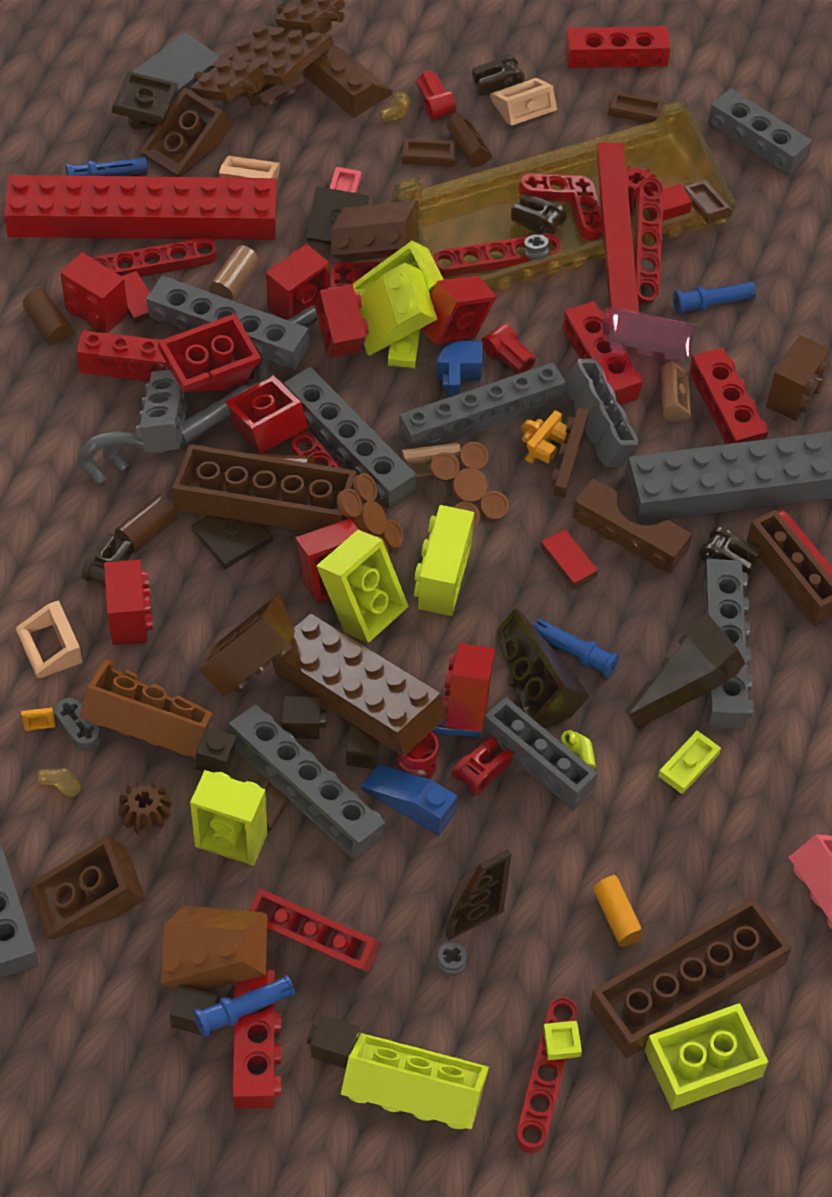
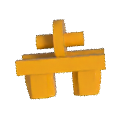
M555 410L545 422L537 419L536 421L526 420L522 424L521 430L524 434L522 441L527 443L529 450L525 457L527 462L533 464L536 459L550 464L557 453V447L550 442L552 440L559 444L568 442L570 433H566L567 425L561 422L562 414Z

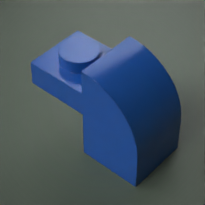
M459 341L448 345L441 351L438 357L437 380H443V391H448V398L460 394V380L481 381L482 341Z

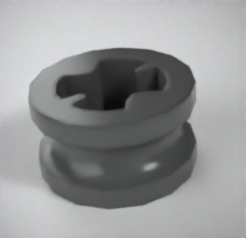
M532 235L525 239L526 257L540 260L548 256L549 240L547 237Z
M456 942L445 943L438 951L437 960L439 969L447 975L460 974L466 966L467 953L465 948ZM454 954L458 955L457 962L452 961L450 964L446 962V955L450 957Z

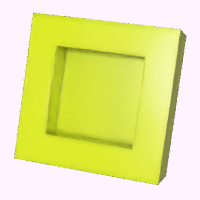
M577 1021L544 1024L543 1032L548 1060L581 1057L582 1048Z

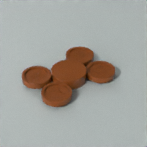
M469 442L462 447L459 459L465 469L459 471V462L453 454L441 452L433 457L430 463L432 475L440 481H450L453 479L452 492L455 498L460 501L453 508L474 512L473 528L480 519L479 510L474 505L478 501H480V510L486 518L498 520L506 515L509 509L507 497L499 491L486 493L488 487L487 480L483 473L479 471L488 461V451L484 445L479 442Z
M367 473L359 474L354 478L353 489L347 488L339 492L337 498L338 507L345 517H355L359 530L382 539L389 555L388 548L395 549L402 545L404 539L403 531L395 520H386L383 508L373 501L377 496V487L373 478Z

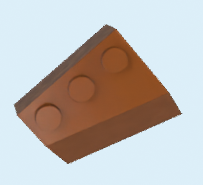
M184 905L164 922L161 984L175 992L178 991L179 985L208 991L265 976L267 914L256 911Z

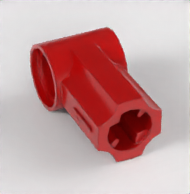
M431 70L422 72L421 76L416 79V86L424 99L428 118L433 120L455 114L456 102L452 92H446L436 73H432Z
M502 324L481 339L482 347L486 354L493 359L499 357L516 374L529 371L536 364V357L518 341L515 331L508 324Z

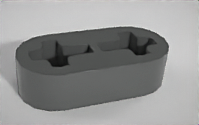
M66 698L61 700L55 709L57 722L79 750L91 751L99 745L101 738L99 727L79 718L82 704L77 699ZM67 710H69L71 713L75 712L76 720L73 721V719L69 715H65L64 712ZM83 728L86 734H91L92 737L90 739L81 737L80 729Z

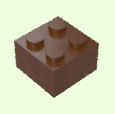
M799 335L774 372L766 407L795 421L801 412L806 413L812 404L813 394H819L825 384V379L822 377H824L830 366V362L827 361L830 349Z

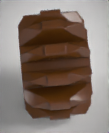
M139 780L137 788L127 785L126 795H120L119 817L123 819L126 828L134 826V831L137 835L143 828H146L147 832L151 835L153 826L163 829L164 820L170 819L171 810L169 808L172 806L171 798L166 796V789L163 786L156 788L153 780L147 786H143V783Z

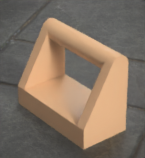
M538 78L490 94L492 102L505 121L511 126L557 110L553 85Z
M228 155L221 165L219 177L276 178L277 182L280 163Z
M59 600L47 604L16 627V632L37 678H43L82 663L80 646ZM52 625L63 649L43 663L31 633Z

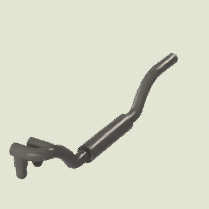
M315 306L308 307L288 319V321L302 326L307 325L317 319ZM261 357L260 364H258V380L249 386L242 385L186 419L180 445L185 446L229 419L230 415L225 402L272 377V361ZM115 431L98 434L90 438L81 447L76 459V465L84 469L88 476H91L101 486L107 479L100 470V466L92 458L98 450L104 448L103 457L114 463L120 471L124 472L129 468V463L122 456V452L119 449L131 446L144 450L143 442L138 441L137 433ZM166 450V451H156V452H151V453L162 454V453L168 452V451H170V450Z

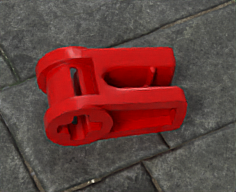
M491 736L469 755L464 756L452 770L451 776L456 780H462L470 787V792L477 796L510 765L513 753L505 749L501 753H497V756L489 763L483 764L489 761V758L497 750L498 742Z

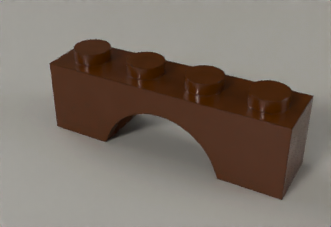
M593 478L575 500L572 518L576 519L581 525L599 532L607 540H613L625 547L630 553L650 561L655 567L671 573L689 550L692 533L669 520L649 526L629 521L618 509V492Z

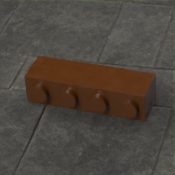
M776 509L751 521L747 542L761 550L760 559L813 625L816 626L831 618L832 578Z

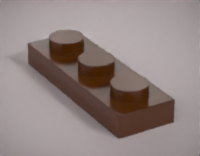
M577 408L575 417H569L566 433H570L568 443L562 442L558 458L563 459L560 469H554L551 484L555 485L554 495L566 498L587 425L589 410Z

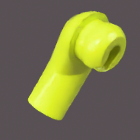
M572 730L563 732L561 743L592 769H595L596 763L591 741Z

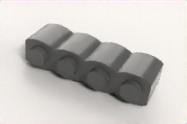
M578 359L564 379L566 382L565 392L574 402L575 412H577V408L589 410L585 432L590 441L595 444V452L600 462L606 467H622L638 445L637 435L627 423V416L623 408L616 402L615 392L605 380V373L601 365L595 359Z

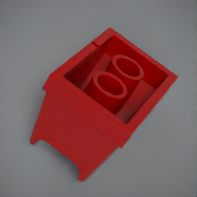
M236 314L158 341V349L182 392L218 391L222 393L229 390L234 384H237V386L246 384L255 365L260 364L261 360L260 355Z

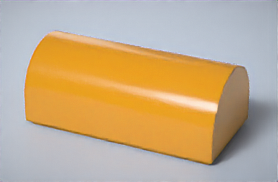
M614 874L599 881L593 887V891L620 947H627L641 942L642 928L618 877Z

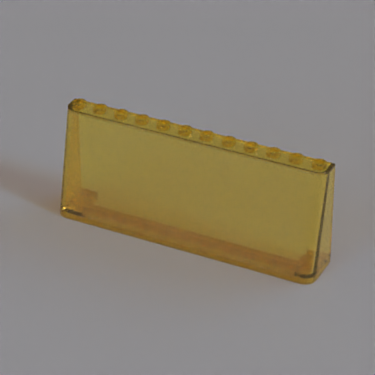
M685 100L661 106L657 120L654 122L423 189L420 177L394 184L391 202L419 201V244L428 248L432 257L437 251L442 249L539 235L511 220L512 207L520 203L521 195L518 192V186L522 176L530 173L585 176L593 182L601 208L596 145L597 142L624 143L626 169L628 165L632 168L640 166L642 170L649 168L650 173L656 175V178L661 181L663 189L680 183L684 187L706 180L732 208V212L736 206V202ZM550 185L551 188L555 190H562L560 187L556 185ZM549 201L561 205L567 213L566 221L562 225L557 226V231L554 234L561 241L560 252L549 255L544 259L532 260L509 268L443 277V279L478 275L491 290L496 288L505 289L513 283L519 281L528 282L542 274H555L565 267H578L588 260L595 258L598 260L604 259L603 232L597 241H588L582 238L577 229L571 202ZM581 205L582 209L592 211L590 207ZM629 205L632 241L634 248L636 206H634L631 210V207ZM691 207V213L662 221V238L667 236L673 238L690 229L699 230L705 227L707 223ZM648 210L642 212L645 220L654 221L650 217ZM730 217L715 222L722 223L727 221ZM643 235L641 238L645 245L655 243V240L650 235ZM549 243V251H554L555 247ZM524 247L515 249L519 255H525ZM498 251L490 253L493 259H502L504 257ZM467 255L463 258L467 263L471 264L478 261L472 255ZM441 259L437 262L439 266L444 268L452 265L446 259Z

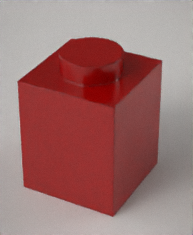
M681 183L663 189L662 228L690 219L692 200ZM657 191L652 192L651 196H655ZM648 210L650 217L653 220L656 219L654 212Z

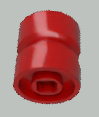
M432 731L404 757L398 753V770L426 779H431L434 776L438 764L439 743L438 738Z

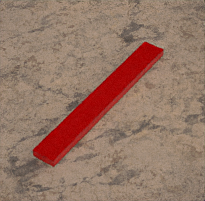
M597 142L596 156L611 331L614 330L619 340H639L641 329L624 143Z

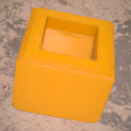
M54 707L21 711L24 730L26 731L55 727Z

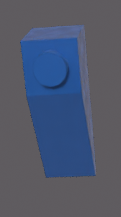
M380 764L377 765L361 786L362 791L440 836L456 814L458 795L430 779Z

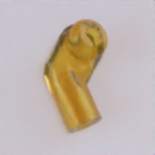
M406 92L395 93L392 98L394 99L392 107L380 111V116L384 123L407 114L410 98Z
M42 769L38 771L39 785H56L64 795L69 797L79 793L81 788L80 782L68 769Z

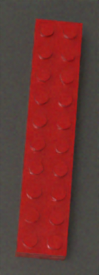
M8 175L4 218L8 237L276 240L277 185L276 178Z

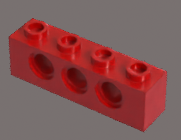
M667 26L567 28L565 42L568 68L668 66L671 49Z
M594 301L564 310L562 329L580 359H595L601 365L605 373V380L613 388L616 402L619 405L638 400L640 387L643 385L642 377L632 367L628 352L622 350L616 332L614 330L611 331L608 326L605 313L599 310Z
M82 330L77 348L80 373L150 381L151 372L170 369L158 349V341H160L158 339Z
M724 348L692 355L689 373L725 444L766 440L769 433L768 426L764 420L760 419L755 401L749 398L745 382L737 375L734 361L731 357H728Z
M260 888L249 908V911L267 914L268 929L366 973H370L382 946V943L374 938Z
M266 970L265 976L235 983L234 998L274 982L275 970ZM275 1003L266 1006L263 1011H254L238 1018L239 1021L234 1025V1109L275 1108V1096H281V1076H275V1064H281V1044H275V1033H281V1013H275ZM254 1035L266 1037L261 1043H254L250 1040ZM255 1066H262L266 1069L260 1075H254L249 1072Z

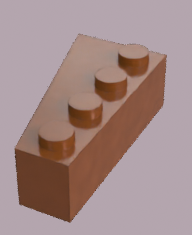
M105 658L86 689L79 718L97 726H105L116 730L123 735L145 740L151 745L174 750L180 755L196 758L197 749L206 727L210 725L213 713L180 696L173 698L167 696L163 687L155 683L148 686L137 680V674L129 670L122 673L114 669L115 663Z

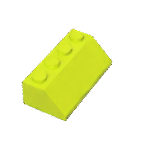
M361 1033L348 1058L341 1095L348 1096L357 1103L370 1102L381 1105L387 1111L408 1112L421 1120L429 1121L434 1119L445 1122L454 1129H472L489 1067Z

